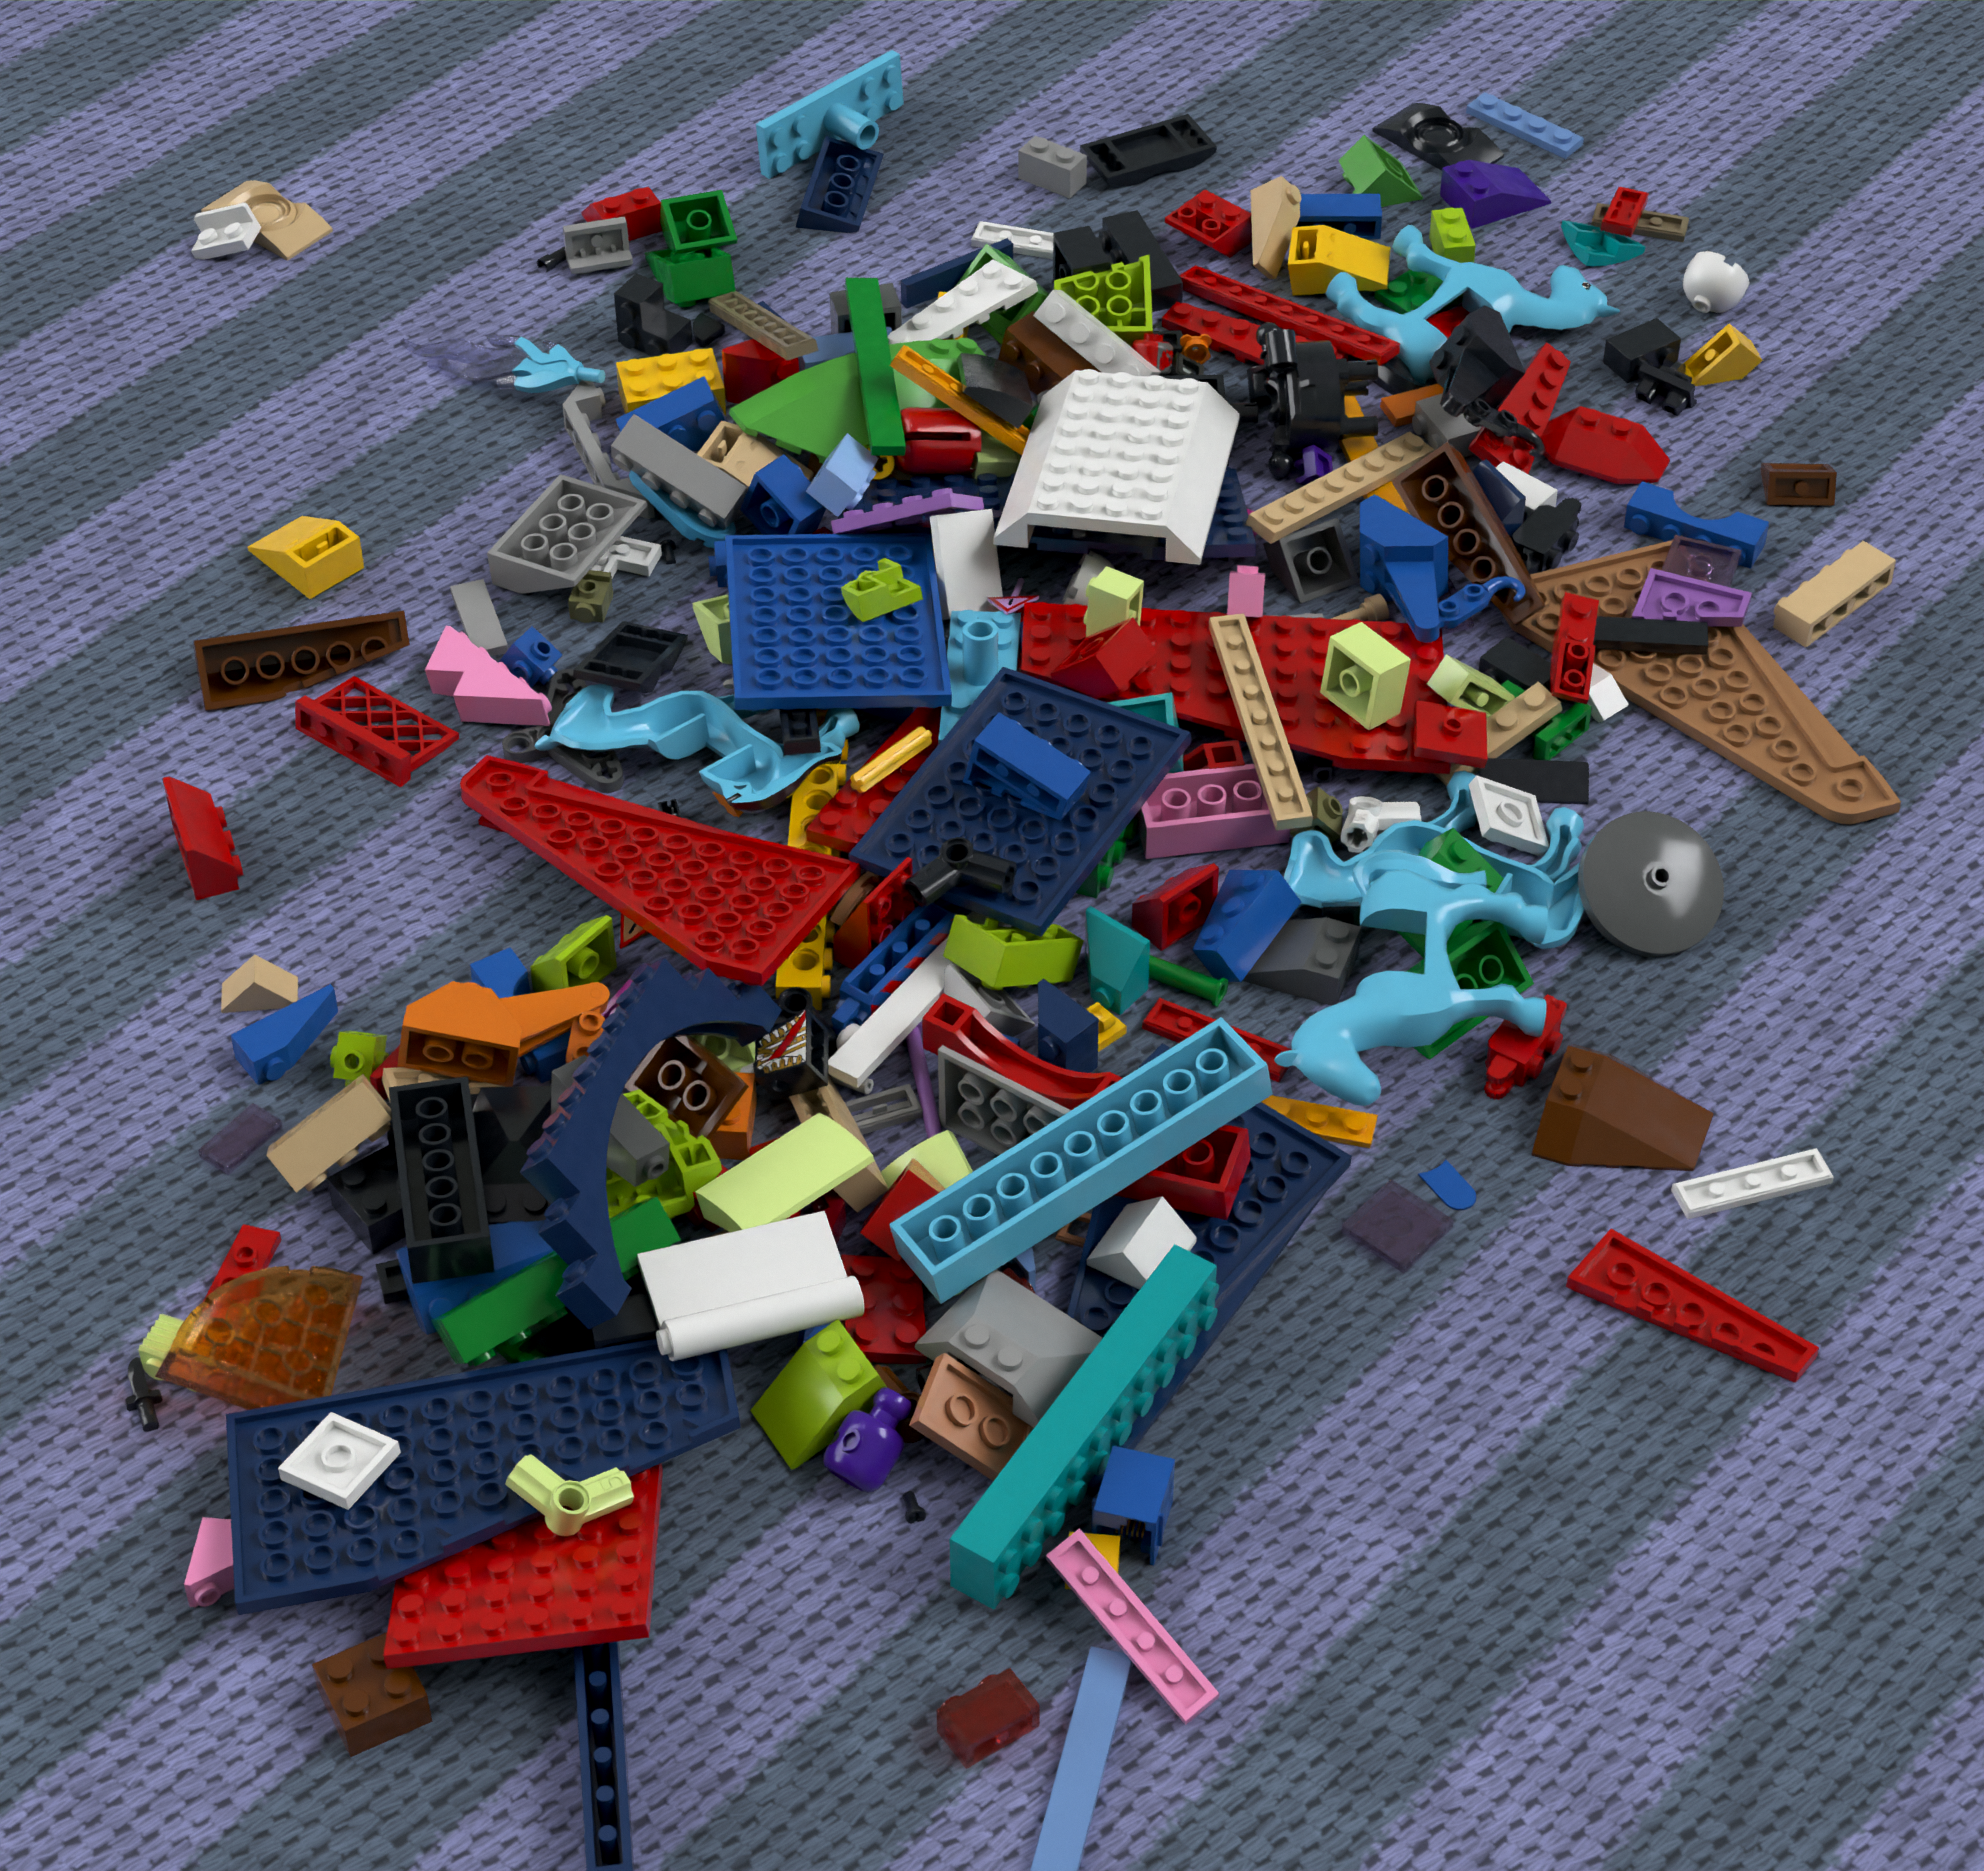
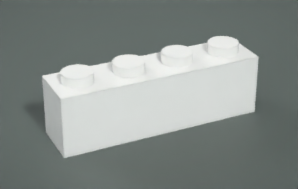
M1052 290L1033 315L1102 373L1115 374L1125 372L1130 375L1145 377L1161 373V371L1062 290Z

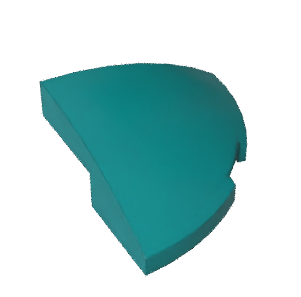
M1562 220L1561 228L1569 247L1575 256L1586 266H1607L1635 258L1645 251L1646 247L1626 236L1601 231L1600 227Z

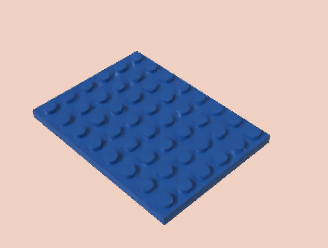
M931 534L725 535L735 710L756 711L759 709L794 710L813 708L828 710L831 708L866 709L876 707L899 709L903 707L937 708L939 706H951L952 691ZM887 558L900 564L903 578L921 586L923 600L865 622L859 620L845 602L841 587L857 579L858 575L864 571H878V561L880 559Z

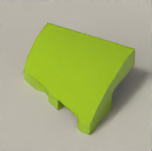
M887 558L880 559L878 561V571H864L858 575L857 579L841 587L845 602L859 620L865 622L923 600L921 586L903 578L900 564Z

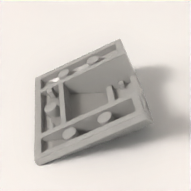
M996 1269L975 1282L915 1344V1349L933 1361L943 1353L948 1354L955 1360H962L1013 1394L1012 1414L1034 1428L1102 1340V1337Z

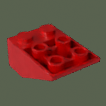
M907 857L861 902L833 936L835 961L854 970L914 911L915 904L913 898L905 886V880L913 875L911 858Z

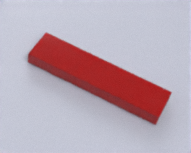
M1159 998L1143 1020L1142 1029L1180 1043L1216 1019ZM1231 1026L1267 1063L1270 1079L1280 1082L1289 1067L1278 1065L1274 1059L1279 1053L1292 1049Z

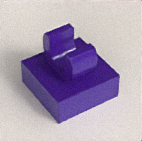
M1314 444L1303 448V458L1294 463L1296 468L1305 471L1303 476L1296 478V482L1303 486L1333 471L1332 456Z

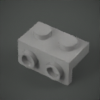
M625 217L563 226L566 260L572 274H589L592 271L609 268L620 269L623 266L633 264Z

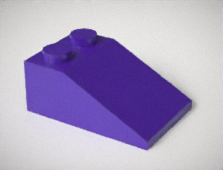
M1475 160L1460 161L1442 168L1440 196L1451 208H1463L1471 229L1551 204V200L1519 168Z

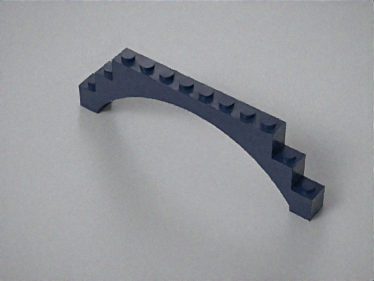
M665 958L652 965L644 963L639 966L630 976L632 983L629 988L617 998L616 1004L618 1007L615 1012L603 1022L601 1027L604 1030L601 1036L588 1047V1058L574 1071L572 1077L575 1080L572 1085L558 1098L557 1103L559 1107L556 1112L543 1123L542 1129L544 1132L542 1136L527 1150L526 1154L529 1158L520 1173L551 1204L544 1213L546 1220L538 1234L569 1265L562 1274L564 1281L556 1296L588 1329L617 1316L632 1289L624 1281L615 1250L609 1220L606 1189V1165L610 1128L625 1084L642 1058L655 1045L666 1039L687 1035H710L736 1040L744 1047L757 1040V1038L769 1034L782 1009L758 985H747L743 982L737 985L736 982H733L726 987L709 967L696 975L688 973L682 977Z

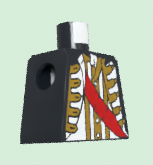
M804 1009L772 1028L769 1034L757 1038L755 1041V1062L742 1067L740 1073H755L756 1086L761 1085L774 1099L779 1100L828 1086V1029L808 1009Z

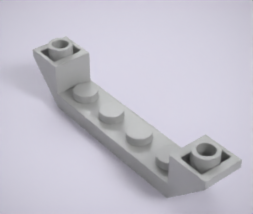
M581 380L563 403L564 424L594 485L645 500L647 507L639 516L647 519L654 518V506L633 486L630 478L620 480L617 472L612 473L607 452H601L599 437L596 432L591 433L589 422L602 418L601 407L605 406V397L601 387L596 388L593 382Z

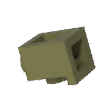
M589 570L578 584L573 587L568 600L570 619H576L583 623L592 621L604 622L613 598L611 572Z

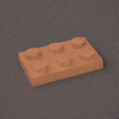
M946 1353L935 1358L909 1426L992 1481L996 1479L1034 1429L1012 1414V1397Z

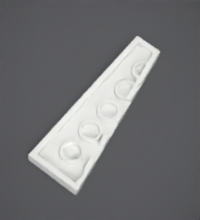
M991 260L902 326L892 331L888 335L889 344L927 341L935 338L942 340L948 338L955 339L964 334L963 328L976 321L980 325L989 320V313L1002 307L1007 310L1038 292L1037 283L1035 280L995 260Z

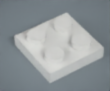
M1476 775L1469 783V789L1482 837L1492 842H1499L1514 847L1522 852L1525 851L1537 856H1543L1549 848V843L1536 796Z
M330 1412L279 1466L278 1470L281 1480L349 1510L401 1452L398 1441Z

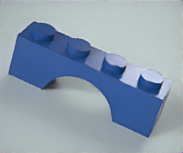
M1643 481L1627 504L1624 528L1630 529L1638 535L1645 534L1664 542L1678 539L1683 547L1694 550L1700 555H1710L1725 560L1731 565H1741L1750 569L1765 546L1769 526L1768 521L1740 512L1715 520L1691 516L1678 507L1674 500L1673 491Z
M511 947L470 964L472 980L469 982L476 983L481 987L491 988L498 998L530 994L528 971ZM571 1030L519 1057L524 1071L528 1075L534 1073L541 1084L551 1080L552 1071L566 1064L565 1058Z

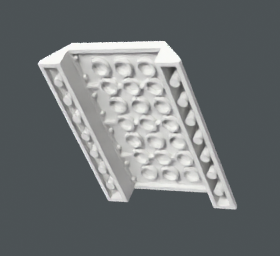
M1092 369L1075 370L1042 396L993 538V545L1028 548L1035 525L1163 537L1166 538V562L1200 565L1240 414L1208 382H1200L1192 378L1178 380L1167 379L1158 375L1145 377L1134 376L1125 372L1112 374L1101 373Z

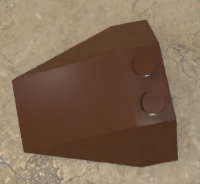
M1576 1044L1568 1045L1546 1099L1531 1155L1575 1167H1582V1164L1606 1165V1168L1637 1166L1652 1170L1694 1171L1714 1113L1611 1054Z

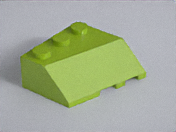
M1150 254L1139 257L1138 262L1124 265L1123 262L1113 264L1110 270L1096 274L1092 271H1087L1054 280V290L1064 291L1130 347L1133 341L1143 339L1144 333L1153 334Z

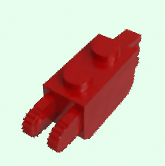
M1548 994L1543 998L1546 1001V1018L1540 1038L1526 1035L1517 1025L1504 1019L1487 1044L1488 1052L1485 1065L1487 1067L1486 1075L1488 1082H1486L1484 1090L1490 1099H1503L1515 1084L1523 1087L1529 1077L1536 1079L1539 1076L1545 1063V1056L1548 1053L1554 1055L1562 1043L1563 1034L1559 1032L1561 1022L1566 1014V1002L1557 1000Z

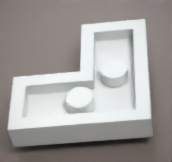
M620 536L590 570L611 572L612 578L617 570L650 576L662 556L661 545Z

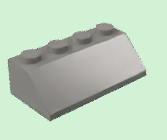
M633 414L612 443L611 457L620 469L626 472L632 470L642 476L641 480L648 487L654 490L662 489L670 495V499L679 507L684 509L689 507L699 513L698 517L711 527L717 525L724 530L742 515L743 512L740 508L747 493V486L637 415Z

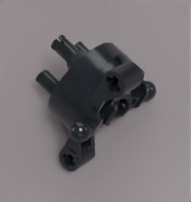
M1270 322L1258 327L1256 339L1262 346L1263 351L1261 352L1260 359L1264 360V364L1247 369L1250 403H1271V411L1266 419L1270 423H1274L1276 430L1271 436L1272 444L1269 451L1272 452V456L1268 460V467L1275 477L1283 478L1292 473L1294 461L1290 455L1303 454V448L1314 444L1324 452L1331 453L1336 451L1339 440L1378 435L1377 416L1348 418L1345 415L1344 404L1345 396H1368L1369 389L1366 388V386H1369L1368 381L1378 380V364L1376 359L1347 362L1346 358L1336 359L1333 346L1329 340L1296 342L1294 330L1280 329L1275 323Z

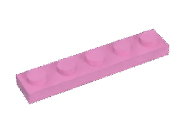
M1080 1528L1046 1555V1560L1185 1725L1219 1698V1692Z

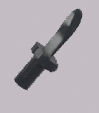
M136 1357L132 1359L128 1366V1378L134 1394L125 1399V1404L128 1411L138 1410L143 1431L149 1432L159 1428L154 1405L162 1403L163 1399L159 1389H148L141 1359Z

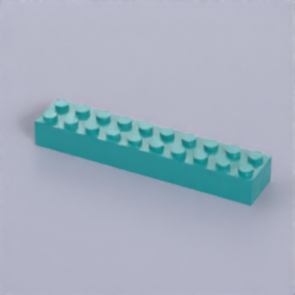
M1176 1244L1173 1245L949 1539L951 1587L993 1610L1003 1597L1009 1598L1014 1593L1022 1571L1026 1566L1032 1567L1037 1562L1042 1552L1043 1543L1049 1535L1054 1537L1060 1531L1065 1521L1066 1512L1072 1505L1077 1506L1083 1500L1087 1492L1088 1483L1094 1475L1100 1476L1104 1472L1112 1447L1116 1445L1122 1446L1131 1433L1133 1422L1138 1416L1144 1417L1153 1403L1156 1391L1160 1386L1165 1388L1170 1383L1175 1372V1366L1181 1358L1187 1359L1195 1347L1197 1336L1202 1330L1207 1331L1213 1325L1218 1312L1214 1308L1215 1298L1219 1291V1284L1216 1283L1217 1265Z

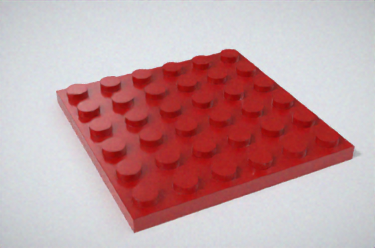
M660 1463L628 1477L631 1481V1489L634 1495L633 1502L630 1505L584 1523L581 1529L574 1535L561 1536L552 1532L547 1527L545 1515H542L397 1579L383 1654L386 1668L393 1669L649 1638L663 1478L662 1464ZM562 1506L567 1510L574 1511L572 1508L568 1506Z

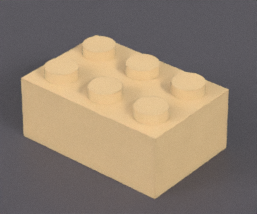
M362 1074L272 1143L268 1148L266 1156L296 1193L303 1187L309 1192L327 1178L326 1174L328 1171L326 1169L334 1163L342 1167L359 1153L358 1145L367 1138L374 1142L390 1129L389 1125L391 1123L389 1121L392 1119L391 1108L364 1074Z

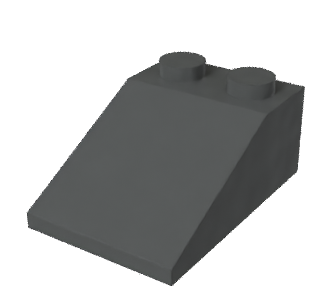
M1326 917L1287 921L1242 981L1331 1006L1338 1004L1359 956L1361 927Z

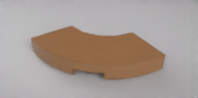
M869 871L863 874L844 895L830 921L841 927L861 902L886 878Z

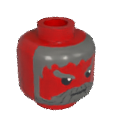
M1144 333L1143 339H1137L1132 342L1131 347L1161 371L1158 376L1170 374L1173 346L1169 342L1163 341V335Z

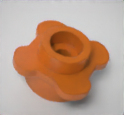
M1189 334L1183 335L1180 338L1181 354L1200 364L1205 363L1211 358L1208 349L1212 342L1211 337L1208 334L1192 337Z

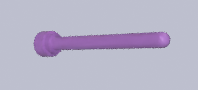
M921 1021L905 1039L920 1106L923 1110L922 1115L926 1133L929 1139L941 1133L942 1129L920 1036L922 1033Z

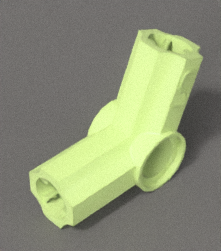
M531 1454L525 1455L516 1464L505 1483L506 1486L545 1515L547 1527L552 1532L561 1536L574 1535L581 1529L584 1523L628 1506L634 1499L631 1481L624 1470L620 1471L616 1467L581 1482L565 1481ZM562 1506H568L572 1508L574 1511L567 1510Z

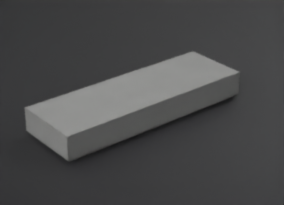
M484 579L450 586L465 634L470 641L478 648L483 647L490 656L506 653L508 644Z

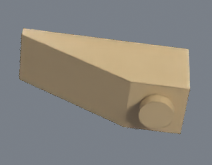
M1282 176L1251 190L1253 266L1268 279L1277 278L1291 241L1292 227L1297 226L1300 218V191Z

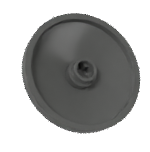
M1642 811L1622 815L1612 820L1589 841L1579 864V894L1589 919L1608 941L1634 955L1654 958L1671 956L1686 951L1707 936L1721 913L1724 883L1716 856L1700 834L1686 823L1672 816L1658 812Z

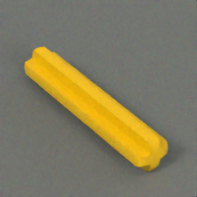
M923 726L917 727L852 774L850 777L852 789H856L859 793H865L931 745L932 733L930 730L926 731Z

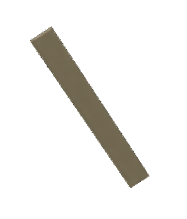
M737 291L711 298L708 301L710 312L787 361L819 351L816 339Z

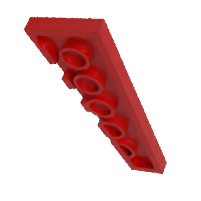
M1176 302L1162 317V327L1169 331L1181 330L1183 335L1189 334L1191 337L1208 334L1212 340L1209 345L1210 349L1217 352L1230 351L1235 354L1236 360L1243 363L1251 360L1260 365L1264 364V360L1260 359L1261 352L1263 351L1262 346L1256 339V331L1260 325ZM1295 336L1296 342L1313 341L1303 336ZM1332 345L1336 359L1346 358L1348 362V354L1337 350Z
M1546 342L1538 349L1525 367L1524 376L1495 410L1500 412L1501 410L1509 411L1515 416L1517 423L1528 427L1541 437L1547 427L1571 361L1561 351L1556 350ZM1484 426L1468 446L1471 452L1481 460L1487 459L1495 468L1504 461L1526 474H1529L1535 458L1529 454V451L1534 449V447L1528 442L1515 436L1500 438Z
M1612 1228L1567 1278L1566 1287L1575 1292L1794 1383L1799 1380L1818 1355V1346Z

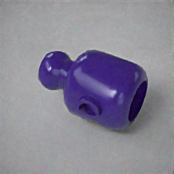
M887 1387L879 1389L874 1395L873 1408L869 1414L860 1410H853L847 1414L825 1451L823 1459L825 1467L836 1477L860 1491L871 1493L878 1490L885 1482L903 1451V1438L895 1428L899 1421L906 1419L910 1414L911 1402Z

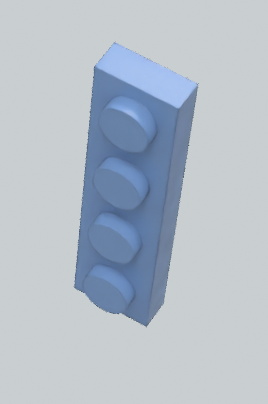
M1484 92L1467 105V114L1564 159L1583 145V137L1548 122L1542 117L1522 110L1518 106L1498 99L1494 95Z

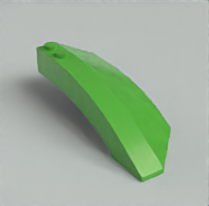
M935 338L927 341L889 344L892 361L903 345H906L959 382H961L957 358L960 353L986 356L977 346V343L969 338H960L958 340ZM855 353L841 356L797 372L732 407L729 412L730 416L744 433L757 437L760 432L777 439L775 445L799 455L802 453V450L815 454L819 459V463L822 464L847 433L866 449L870 448ZM893 368L900 410L907 407L951 408Z

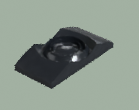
M1412 103L1372 128V132L1441 171L1443 167L1460 161L1475 160L1494 164L1504 158L1503 152L1479 128L1462 127L1459 123L1452 120L1440 106Z
M1189 114L1080 145V152L1087 155L1088 162L1107 184L1115 186H1133L1146 182L1152 176L1160 175L1168 170L1180 172L1194 168L1215 154L1217 150L1214 142Z
M622 621L573 670V678L640 693L653 692L660 675L666 669L672 671L687 642L688 635Z

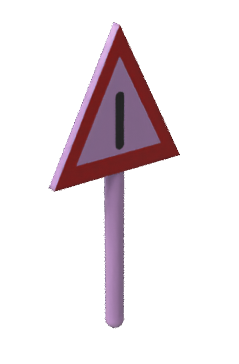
M1019 578L1010 597L987 598L991 604L1008 615L1024 607V602L1036 601L1039 599V595L1019 596L1024 584V579Z

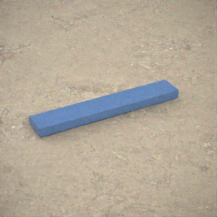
M1090 1647L1030 1871H1079L1133 1664L1125 1653Z

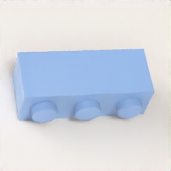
M847 433L826 458L806 492L837 517L845 508L851 511L861 500L862 494L877 472L873 470V467L879 458L871 455L868 449Z

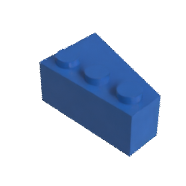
M705 376L616 418L621 432L633 414H635L691 451H697L702 448L721 420L728 422Z
M998 712L974 740L963 782L973 786L977 781L992 787V794L999 797L1008 793L1022 799V806L1061 821L1085 792L1091 771L1085 768L1078 760L1071 759L1054 748L1047 740L1040 739L1023 728L1019 722L1009 719Z

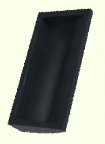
M960 353L957 362L963 393L1019 429L1033 409L1026 373L992 357Z

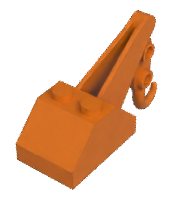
M452 981L407 1005L402 1024L397 1066L458 1078L468 1076V1079L472 1081L513 1087L518 1058L571 1030L565 1063L567 1064L583 1055L589 1056L587 1052L588 1047L601 1036L604 1030L601 1026L605 1018L601 1014L605 1012L608 1006L609 989L602 983L592 982L575 987L498 998L491 988L481 987L472 982L460 983Z

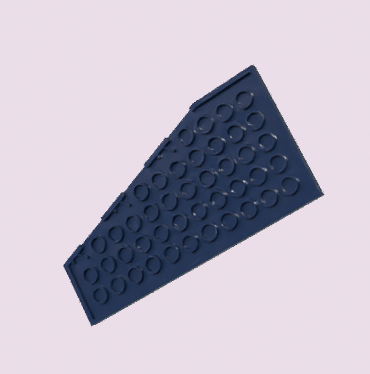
M1229 466L1226 467L1202 558L1256 556V541L1252 527L1245 525L1248 519V512L1235 468H1230ZM984 473L978 475L977 479L964 478L957 474L947 475L944 479L914 476L910 480H897L894 477H886L881 480L870 481L869 487L862 494L863 497L853 510H863L866 513L873 511L872 506L876 504L893 503V506L903 504L902 499L905 497L920 495L925 499L932 497V491L951 488L953 493L983 497L984 510L992 509L994 530L996 532L1016 473L1006 477H997V475L992 473ZM845 508L838 516V519L844 518L843 513L849 510ZM956 509V513L968 512L966 510ZM922 516L923 523L898 526L893 521V528L884 529L891 530L894 533L932 534L930 519L925 518V516ZM1035 525L1029 542L1037 543V550L1089 554L1090 548L1102 549L1107 553L1140 552L1143 553V559L1166 560V538ZM874 531L865 534L881 533V531Z
M655 1338L226 1414L234 1592L238 1615L370 1592L542 1516L543 1514L505 1485L507 1477L525 1455H533L565 1481L581 1482L616 1467L620 1471L624 1470L626 1475L630 1477L741 1428L727 1349L672 1362L668 1354L662 1355L660 1353L657 1339ZM330 1412L398 1441L401 1452L349 1510L281 1480L278 1470L279 1466Z

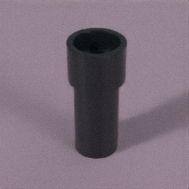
M565 246L550 255L547 254L538 259L537 266L540 268L545 265L547 268L546 272L554 269L556 265L566 260Z

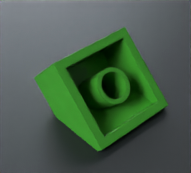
M1363 135L1338 160L1345 171L1342 174L1343 178L1355 188L1353 194H1380L1381 207L1423 199L1422 194L1402 162L1366 135Z

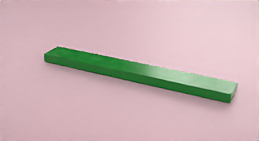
M846 277L845 292L871 455L903 456L905 455L906 444L893 368L889 366L892 360L878 278Z

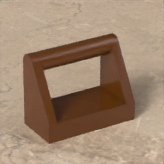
M1761 463L1760 469L1767 505H1835L1837 472L1829 464Z

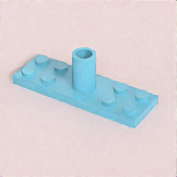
M891 50L757 123L756 132L761 174L770 179L779 173L785 172L795 164L808 159L821 150L825 136L838 140L843 139L862 150L870 148L876 142L879 134V127L875 121L904 104L900 54Z
M951 611L947 660L952 704L951 706H942L938 745L1002 667L1017 671L1021 613L1012 612L1006 615L1003 611Z

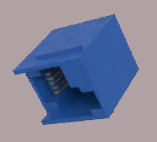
M1113 1446L1097 1499L1093 1498L1091 1531H1093V1534L1115 1535V1533H1118V1536L1120 1534H1123V1537L1128 1535V1538L1133 1536L1134 1540L1138 1537L1139 1541L1143 1538L1141 1552L1150 1554V1565L1154 1566L1159 1547H1162L1163 1533L1173 1503L1175 1459Z

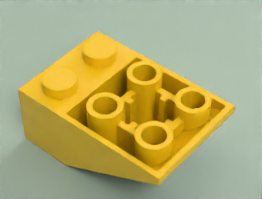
M1326 225L1292 227L1288 258L1292 296L1326 293L1329 283L1340 272H1347L1356 279L1358 291L1372 292L1387 289L1391 249L1390 247Z
M301 516L248 546L249 552L309 599L364 568L360 537L337 520Z

